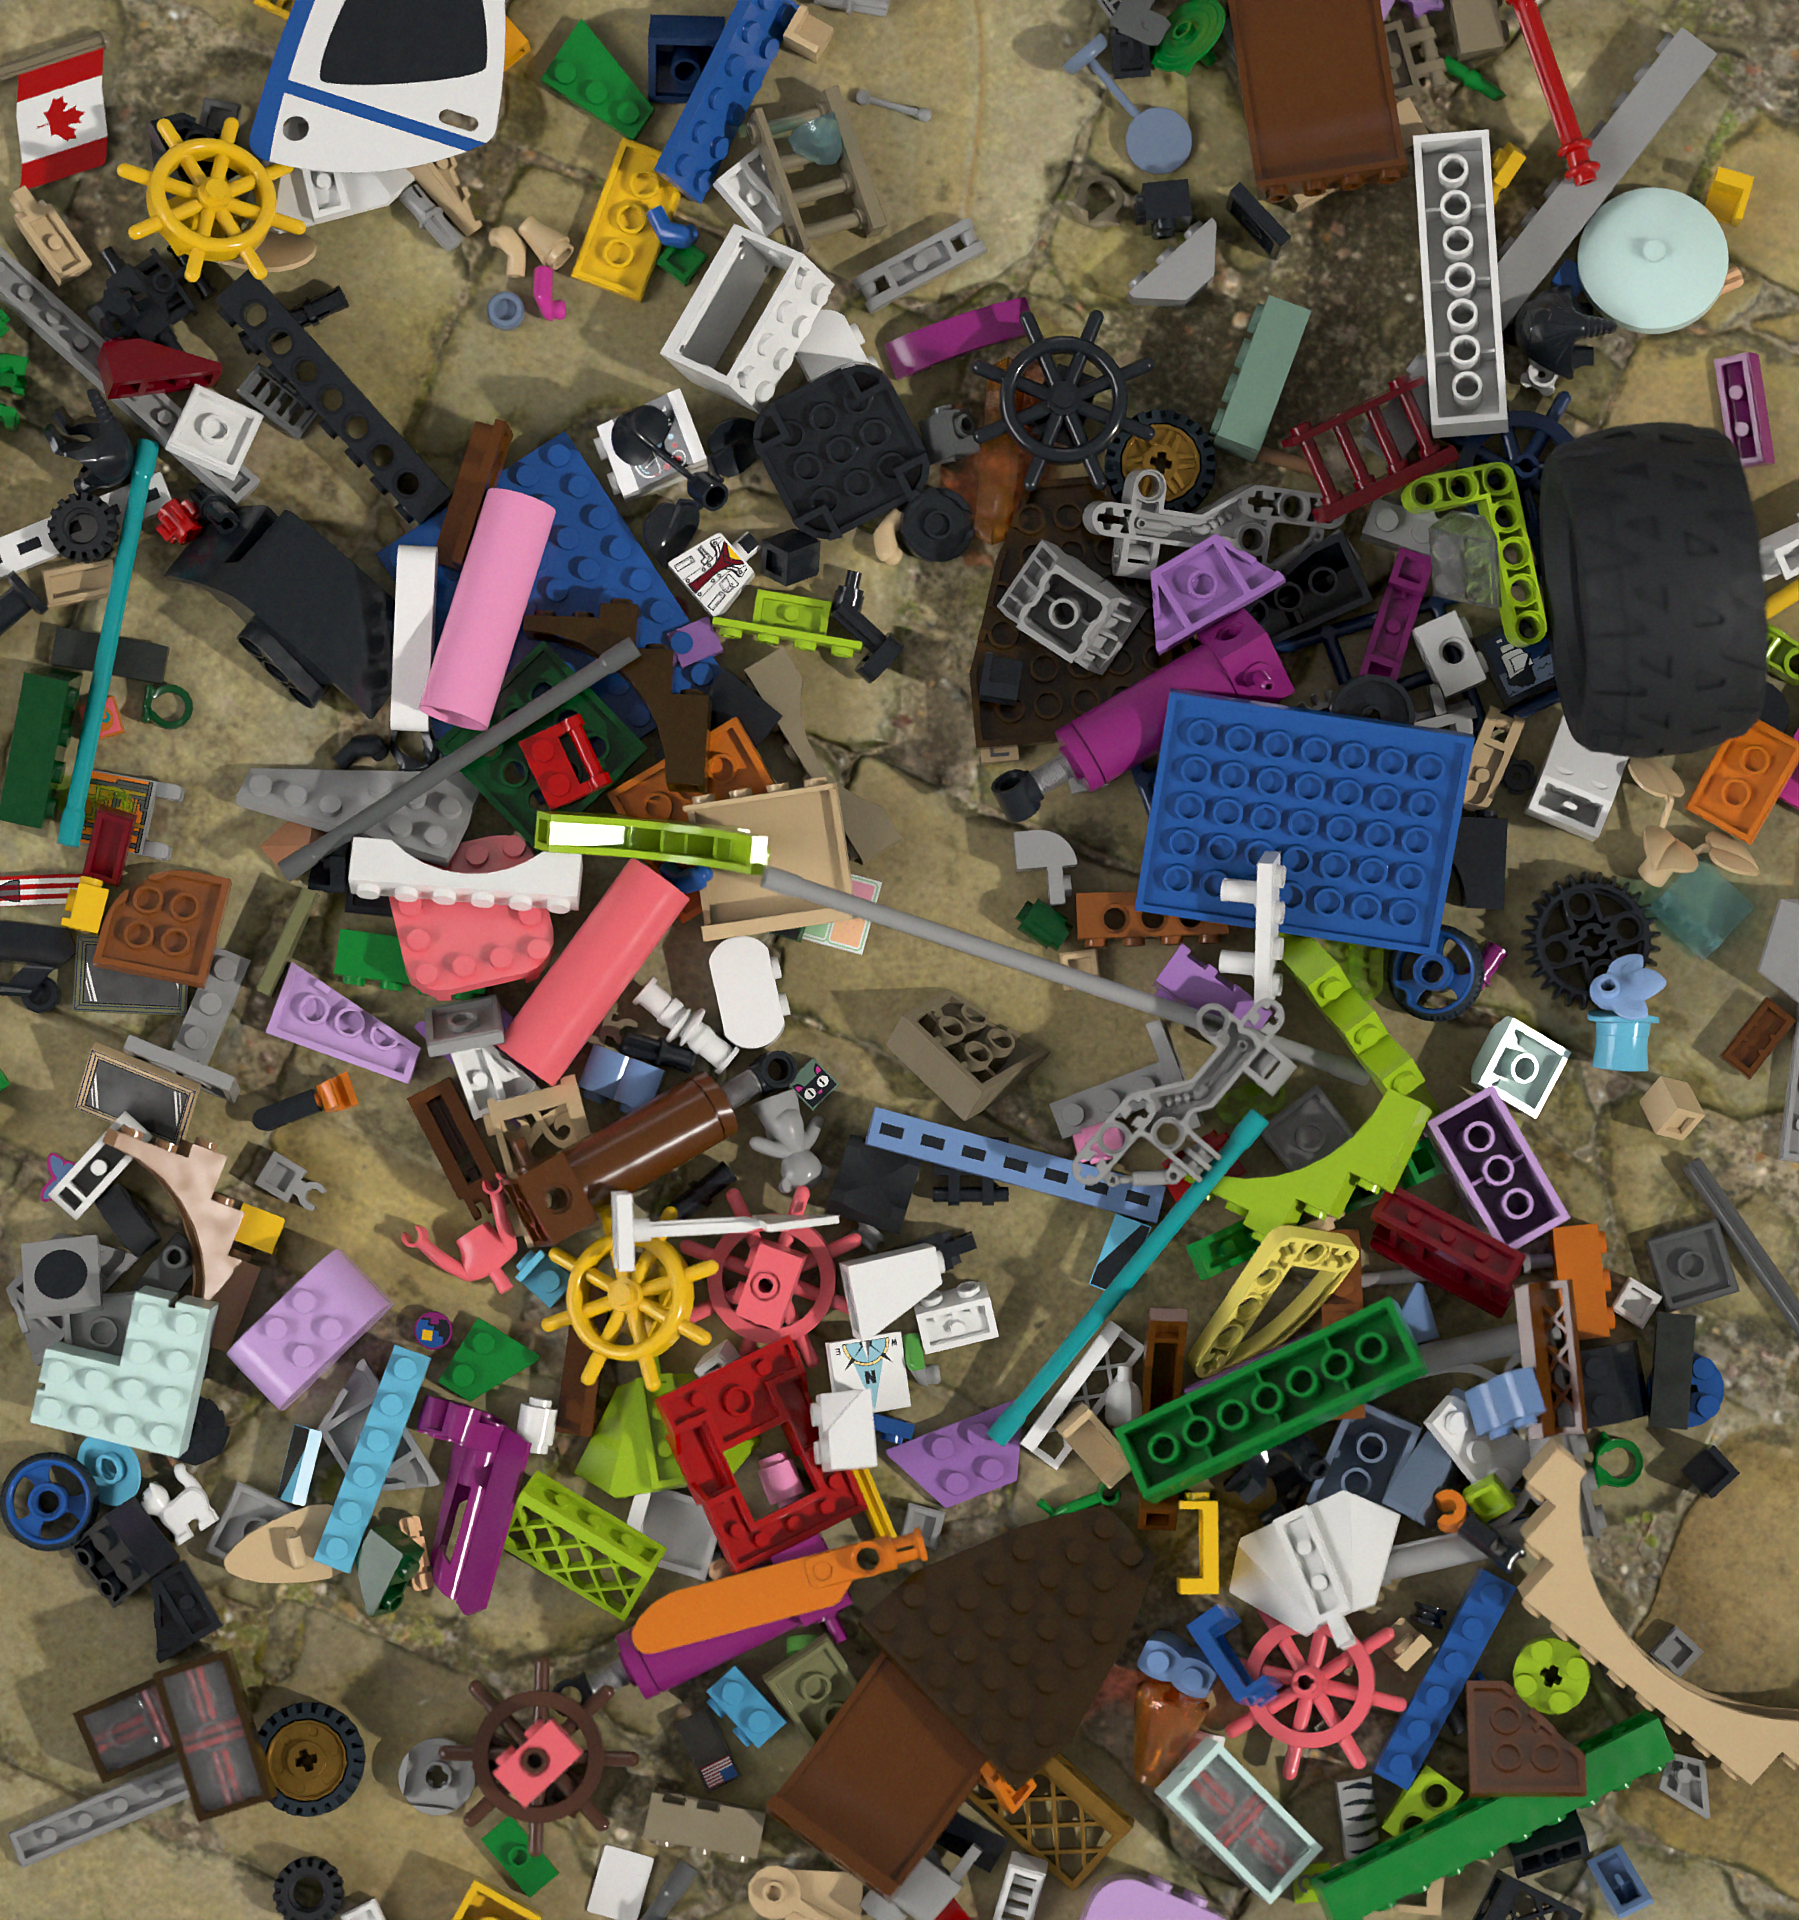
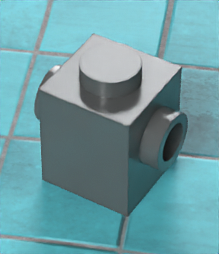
M952 404L943 405L930 411L932 416L918 422L930 465L955 463L981 451L980 444L973 440L975 425L969 408L953 409Z

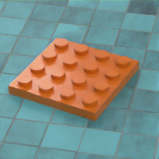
M734 717L710 732L707 793L670 792L666 784L665 759L606 794L618 814L634 818L681 820L689 823L687 811L684 812L683 806L692 805V797L714 794L715 801L730 799L729 791L752 788L753 795L767 793L766 786L776 783L739 719ZM644 859L649 868L660 875L659 869L665 861ZM677 863L684 870L689 868H695L696 866L692 864ZM699 891L684 893L690 900L678 915L682 924L703 913Z

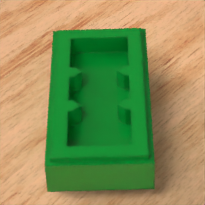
M507 1816L481 1838L482 1842L529 1898L560 1873L543 1852L538 1857H532L528 1853V1833L514 1818Z

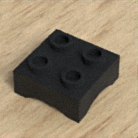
M851 1134L829 1199L827 1212L899 1234L922 1160L865 1145L866 1139Z

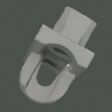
M1437 684L1428 685L1426 693L1430 709L1415 712L1414 725L1431 728L1449 725L1450 731L1473 734L1472 719L1477 718L1475 706H1471L1469 699L1445 704L1441 688H1438Z

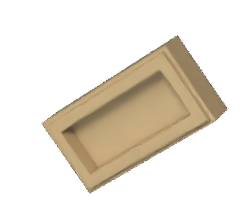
M116 557L104 558L100 561L93 560L92 564H85L83 562L41 571L47 607L54 609L108 598Z

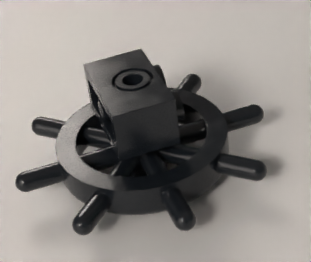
M1096 309L1090 312L1080 338L1074 336L1044 338L1034 314L1030 311H1024L1020 314L1019 319L1030 345L1012 360L1007 370L982 360L974 361L971 366L974 374L1001 384L999 393L1001 419L975 430L973 440L978 444H982L1007 433L1013 443L1032 458L1023 481V487L1026 491L1036 490L1046 464L1070 466L1083 463L1093 487L1096 490H1103L1107 486V479L1097 456L1114 442L1120 431L1145 441H1150L1155 437L1153 427L1126 417L1128 407L1126 382L1150 372L1154 367V362L1151 358L1144 357L1119 368L1115 360L1104 349L1094 343L1104 319V315L1100 310ZM1069 354L1073 355L1069 367L1060 363L1056 366L1052 355ZM1037 361L1045 376L1043 384L1022 376ZM1089 361L1096 366L1103 375L1096 378L1083 373L1086 362ZM1110 389L1112 396L1111 411L1093 404L1096 394ZM1015 390L1043 401L1016 412ZM1087 418L1105 425L1090 441L1083 427ZM1024 425L1033 428L1031 435L1025 430Z

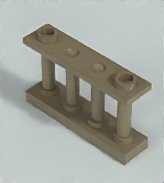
M838 85L824 89L817 99L818 103H816L815 108L767 121L763 109L760 107L754 109L748 119L749 123L746 125L750 142L753 145L757 144L786 228L783 229L786 245L804 255L811 248L809 240L856 226L858 229H863L864 235L868 239L880 235L888 225ZM818 122L826 125L830 136L827 143L779 156L772 137L773 135ZM832 157L834 160L838 159L842 170L840 177L791 191L784 170ZM841 192L851 195L855 206L852 212L806 226L803 225L797 205Z

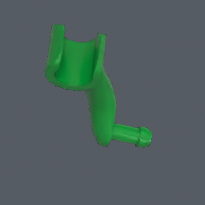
M1100 1481L1096 1492L1064 1503L1055 1509L1041 1498L1036 1504L1049 1514V1519L1079 1511L1100 1502L1109 1506L1115 1505L1121 1498L1120 1489H1117L1112 1496L1102 1495L1107 1486Z

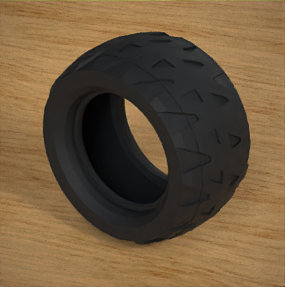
M1651 422L1612 426L1580 436L1576 440L1559 444L1546 458L1542 472L1540 489V555L1544 606L1552 664L1562 710L1573 739L1590 752L1610 753L1613 756L1651 758L1693 753L1745 735L1759 720L1764 704L1768 661L1767 612L1763 565L1754 507L1746 474L1733 442L1712 427H1700L1674 422Z

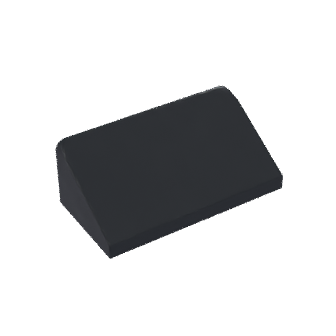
M958 1811L935 1843L961 1858L971 1845L975 1843L983 1850L973 1864L990 1873L1006 1847L1008 1839Z

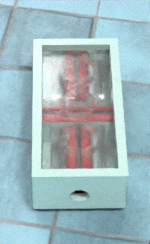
M1207 1736L1154 1791L1258 1898L1270 1905L1323 1849L1219 1742Z

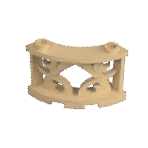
M575 1074L560 1078L561 1084L497 1102H495L494 1097L486 1099L489 1113L483 1114L488 1136L496 1135L507 1175L521 1166L515 1154L512 1160L507 1140L512 1141L521 1136L525 1139L531 1150L539 1136L544 1133L545 1137L552 1144L565 1149L591 1134ZM551 1108L543 1115L540 1113V1111ZM532 1113L536 1121L530 1125L528 1120L520 1116ZM516 1118L521 1126L516 1130H510L504 1121ZM554 1123V1127L558 1131L560 1126L566 1125L570 1128V1133L566 1137L561 1138L555 1135L549 1126ZM547 1193L546 1203L550 1208L552 1198L551 1195ZM600 1213L597 1214L599 1220L595 1221L594 1223L590 1224L589 1226L583 1228L578 1232L599 1226L601 1227V1230H603L604 1228L600 1217ZM518 1214L511 1215L516 1237L524 1236L527 1248L535 1247Z

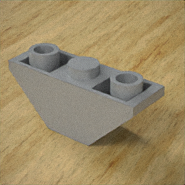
M1212 218L1204 225L1201 221L1196 222L1183 235L1186 239L1183 244L1177 249L1173 246L1167 248L1156 259L1159 265L1149 274L1145 270L1142 271L1128 284L1131 290L1128 292L1127 301L1131 305L1185 308L1213 281L1217 223Z

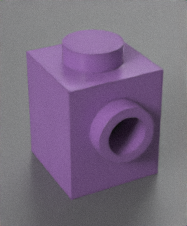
M708 616L667 634L669 641H671L675 633L681 631L688 633L693 639V647L688 653L678 654L675 652L682 669L711 655L716 657L723 654V648Z

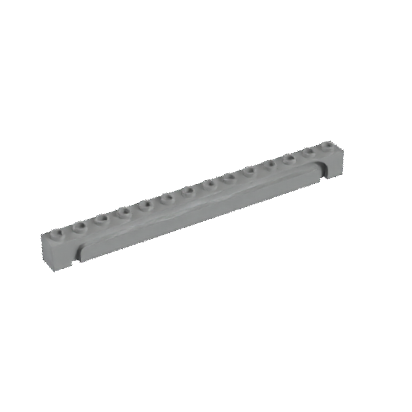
M1683 27L1680 28L1675 36L1668 32L1655 49L1660 54L1652 65L1647 61L1642 65L1633 77V80L1638 84L1630 94L1624 90L1610 107L1615 112L1610 120L1606 123L1601 119L1587 138L1593 142L1592 147L1588 150L1591 161H1597L1601 165L1599 171L1595 173L1597 180L1590 184L1576 187L1574 181H1568L1565 178L1560 181L1555 178L1542 195L1547 201L1540 210L1532 207L1519 224L1525 228L1519 237L1514 239L1510 236L1497 252L1502 257L1498 262L1502 332L1717 56L1715 51ZM1419 352L1406 371L1411 374L1410 378L1423 376L1426 381L1425 384L1412 389V393L1427 427L1431 425L1427 355L1424 356ZM1396 397L1387 401L1388 405L1382 411V414L1403 459L1414 447L1417 439L1399 398ZM1367 419L1360 428L1365 432L1360 443L1387 463Z

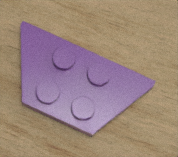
M1214 534L1150 571L1156 652L1159 656L1281 586L1285 583L1283 574L1277 570L1274 572L1259 563L1257 558L1249 553L1236 549L1232 546L1231 542L1218 534Z
M1016 1399L886 1449V1453L945 1508L1017 1481L1022 1426L1005 1447L995 1442L987 1434V1431L1004 1410L1012 1405Z

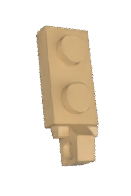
M26 186L12 192L10 202L17 212L14 215L17 226L60 287L90 270L92 266L91 261L51 203L46 204L43 199L36 202Z

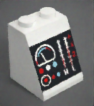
M680 388L644 404L656 406L665 413L668 419V433L665 439L657 446L692 474L701 471L708 472L707 458ZM618 417L597 426L600 437L593 439L600 459L608 458L613 472L608 473L607 477L614 495L622 493L625 502L687 479L653 451L647 461L639 466L629 465L622 461L615 454L611 442L612 428Z

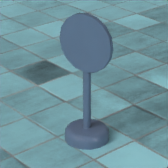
M1100 32L1061 67L1066 73L1074 75L1088 64L1133 118V121L1128 126L1125 137L1127 153L1132 162L1141 170L1155 175L1172 172L1179 168L1189 156L1192 137L1188 124L1177 112L1164 107L1148 108L1140 113L1095 59L1107 46V40Z

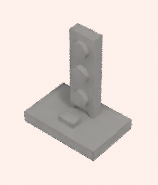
M216 946L205 989H197L171 1051L128 1035L123 1047L125 1053L201 1084L200 1090L235 1104L240 1092L236 1078L211 1068L208 1064L251 967V960Z
M1157 1019L1146 1024L1159 1062L1049 1104L1062 1139L1080 1133V1128L1105 1122L1120 1103L1131 1093L1187 1080L1165 1020ZM1143 1099L1139 1103L1132 1100L1129 1103L1132 1109L1131 1113L1146 1108L1148 1103ZM1200 1112L1194 1113L1190 1117L1189 1127L1192 1131L1205 1126ZM1119 1114L1115 1119L1123 1117L1122 1114Z

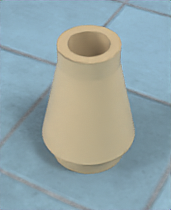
M533 216L528 217L518 229V234L524 238L544 266L558 269L567 262L573 253L574 247L569 243V237L542 224Z

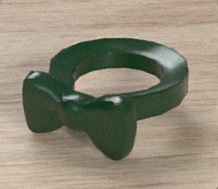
M147 684L142 702L141 722L147 724L150 720L158 727L166 730L180 728L186 724L192 715L193 701L189 693L177 685H163L154 689V685ZM165 693L177 694L185 704L184 714L176 721H165L151 709L152 700Z

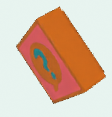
M115 696L107 697L99 741L126 733ZM86 704L77 706L82 723Z

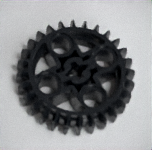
M1586 871L1581 872L1579 883L1575 882L1571 874L1567 875L1565 878V888L1558 881L1552 883L1554 895L1546 890L1541 891L1540 896L1545 903L1541 904L1536 901L1531 903L1530 907L1537 912V915H1526L1524 917V921L1531 924L1532 929L1522 930L1520 934L1530 938V943L1520 947L1521 951H1531L1532 956L1524 961V965L1535 964L1537 970L1530 975V978L1534 979L1542 976L1544 981L1539 987L1541 991L1551 986L1554 988L1551 996L1553 1001L1563 994L1566 996L1565 1007H1569L1577 999L1579 1000L1578 1005L1581 1011L1586 1009L1588 1001H1592L1590 985L1594 980V971L1597 967L1608 969L1610 964L1617 959L1615 951L1637 943L1636 954L1643 956V968L1645 966L1656 967L1657 962L1649 958V954L1661 951V947L1651 944V940L1661 936V932L1650 931L1649 926L1658 921L1657 917L1646 918L1644 914L1650 909L1651 904L1639 906L1637 901L1642 893L1639 891L1629 896L1627 894L1630 887L1629 882H1626L1620 888L1615 887L1617 876L1615 875L1611 876L1607 883H1602V872H1597L1593 881H1589ZM1595 894L1606 896L1616 901L1626 911L1603 918ZM1572 896H1581L1587 902L1588 908L1584 915H1576L1569 908V901ZM1559 906L1566 931L1544 939L1545 925L1552 912ZM1591 917L1593 918L1594 923H1588L1576 930L1575 924L1582 923ZM1620 920H1629L1635 926V935L1632 939H1624L1619 935L1617 925ZM1606 925V929L1602 930L1601 926ZM1587 932H1589L1591 937H1602V940L1594 945L1595 951L1592 950L1591 946L1579 945L1587 937ZM1573 934L1574 939L1569 940V936ZM1611 942L1613 945L1610 948H1608L1607 943ZM1555 943L1562 947L1564 958L1561 963H1553L1548 960L1545 952L1548 944ZM1605 952L1606 959H1600L1591 965L1588 964L1587 959H1594ZM1579 953L1580 957L1576 958L1574 954ZM1578 964L1587 988L1577 987L1566 982L1555 971ZM1606 988L1604 991H1612L1614 988ZM1592 1001L1593 1008L1595 1010H1601V1008Z

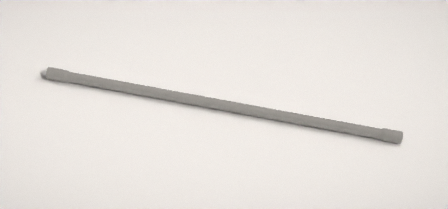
M770 865L764 871L761 881L762 888L793 898L799 897L1197 1029L1196 1016L1199 1012L1198 1009L803 879L800 875ZM1206 1012L1202 1017V1025L1207 1031L1216 1032L1223 1027L1224 1019L1223 1017ZM1247 1025L1243 1026L1253 1031L1260 1041H1263L1266 1035L1259 1033V1029ZM1274 1035L1269 1041L1289 1060L1331 1073L1335 1077L1362 1086H1366L1370 1080V1076L1356 1059L1343 1055H1334Z

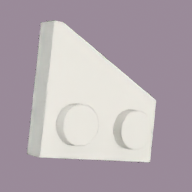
M495 1045L450 1053L474 1120L482 1118L483 1114L489 1113L486 1099L494 1097L495 1102L541 1090L540 1086Z

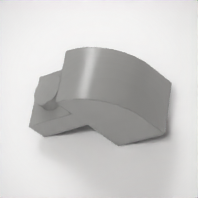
M1029 830L1014 832L1016 873L1046 870L1049 906L1064 907L1065 897H1072L1070 874L1063 875V869L1077 867V859L1072 847L1063 837L1051 831Z

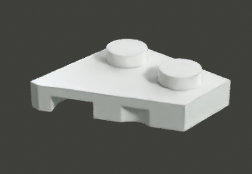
M758 147L713 183L715 189L752 232L767 238L784 224Z

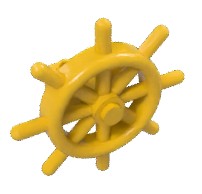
M228 117L224 121L220 139L195 138L184 142L168 119L162 118L157 122V129L170 149L159 159L153 172L128 163H121L117 167V173L120 177L147 186L146 202L150 218L132 225L128 230L129 237L133 240H139L158 231L169 243L177 257L183 254L189 255L185 270V278L189 282H196L199 279L204 260L221 262L240 257L253 277L257 280H263L267 276V269L254 250L265 239L270 227L272 226L296 235H301L306 231V224L302 220L276 212L277 198L272 181L291 173L294 167L274 163L264 168L251 153L234 144L239 127V122L234 117ZM197 161L214 162L210 177H206ZM182 166L193 185L170 178L169 175ZM227 169H232L242 178L229 183L226 178ZM252 190L257 206L241 201L238 196ZM165 192L177 196L167 200ZM245 218L256 221L246 232L243 233L241 231Z
M610 1206L599 1212L605 1236L589 1245L579 1258L559 1247H554L549 1251L550 1260L571 1273L566 1290L567 1310L544 1318L541 1322V1327L546 1332H552L572 1325L582 1342L593 1350L581 1375V1381L584 1385L590 1386L595 1383L606 1359L609 1358L625 1362H639L645 1387L649 1391H656L660 1387V1380L654 1357L669 1349L681 1335L702 1346L710 1343L711 1334L689 1321L694 1302L693 1282L716 1274L719 1266L715 1260H707L688 1267L677 1249L666 1241L667 1237H652L650 1241L635 1242V1247L644 1249L642 1255L635 1261V1271L619 1272L618 1268H614L617 1279L610 1277L598 1270L599 1266L609 1256H611L613 1262L612 1211ZM672 1206L666 1207L659 1221L676 1220L678 1217L677 1209ZM591 1283L608 1292L607 1296L589 1302ZM610 1311L611 1315L603 1333H601L592 1317ZM621 1331L632 1337L634 1344L619 1345L615 1341Z

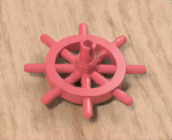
M1256 1608L1269 1631L1257 1642L1248 1659H1239L1254 1681L1263 1675L1280 1678L1283 1684L1290 1686L1279 1692L1278 1697L1264 1707L1259 1708L1257 1704L1253 1707L1249 1706L1251 1711L1226 1726V1735L1229 1738H1236L1259 1724L1271 1736L1288 1744L1282 1769V1775L1286 1780H1293L1296 1777L1303 1748H1320L1339 1743L1355 1769H1363L1366 1765V1758L1351 1734L1363 1723L1371 1706L1402 1712L1407 1707V1701L1403 1697L1375 1691V1671L1370 1654L1395 1638L1394 1629L1384 1627L1363 1641H1360L1354 1635L1357 1644L1347 1648V1651L1322 1666L1328 1637L1333 1639L1328 1624L1313 1632L1306 1662L1291 1636L1300 1633ZM1277 1645L1293 1670L1265 1664L1268 1656ZM1352 1665H1356L1359 1686L1330 1680ZM1327 1695L1355 1701L1351 1711L1343 1720ZM1298 1699L1293 1725L1290 1728L1281 1723L1273 1714ZM1313 1703L1329 1729L1314 1733L1307 1732Z

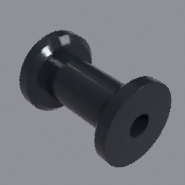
M14 570L7 576V580L12 587L0 596V637L30 610L33 609L37 614H44L49 610Z

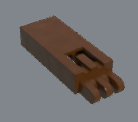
M448 1077L407 1098L458 1200L464 1199L474 1220L477 1221L482 1218L481 1211L476 1206L477 1203L482 1201L488 1214L493 1212L492 1203L489 1198L490 1195L483 1190L482 1182L488 1180L492 1188L497 1190L499 1188V1180L495 1173L499 1171L452 1079ZM471 1153L482 1175H479L476 1167L471 1163L464 1167L471 1181L467 1182L456 1160ZM503 1193L506 1205H508L509 1202L505 1194Z

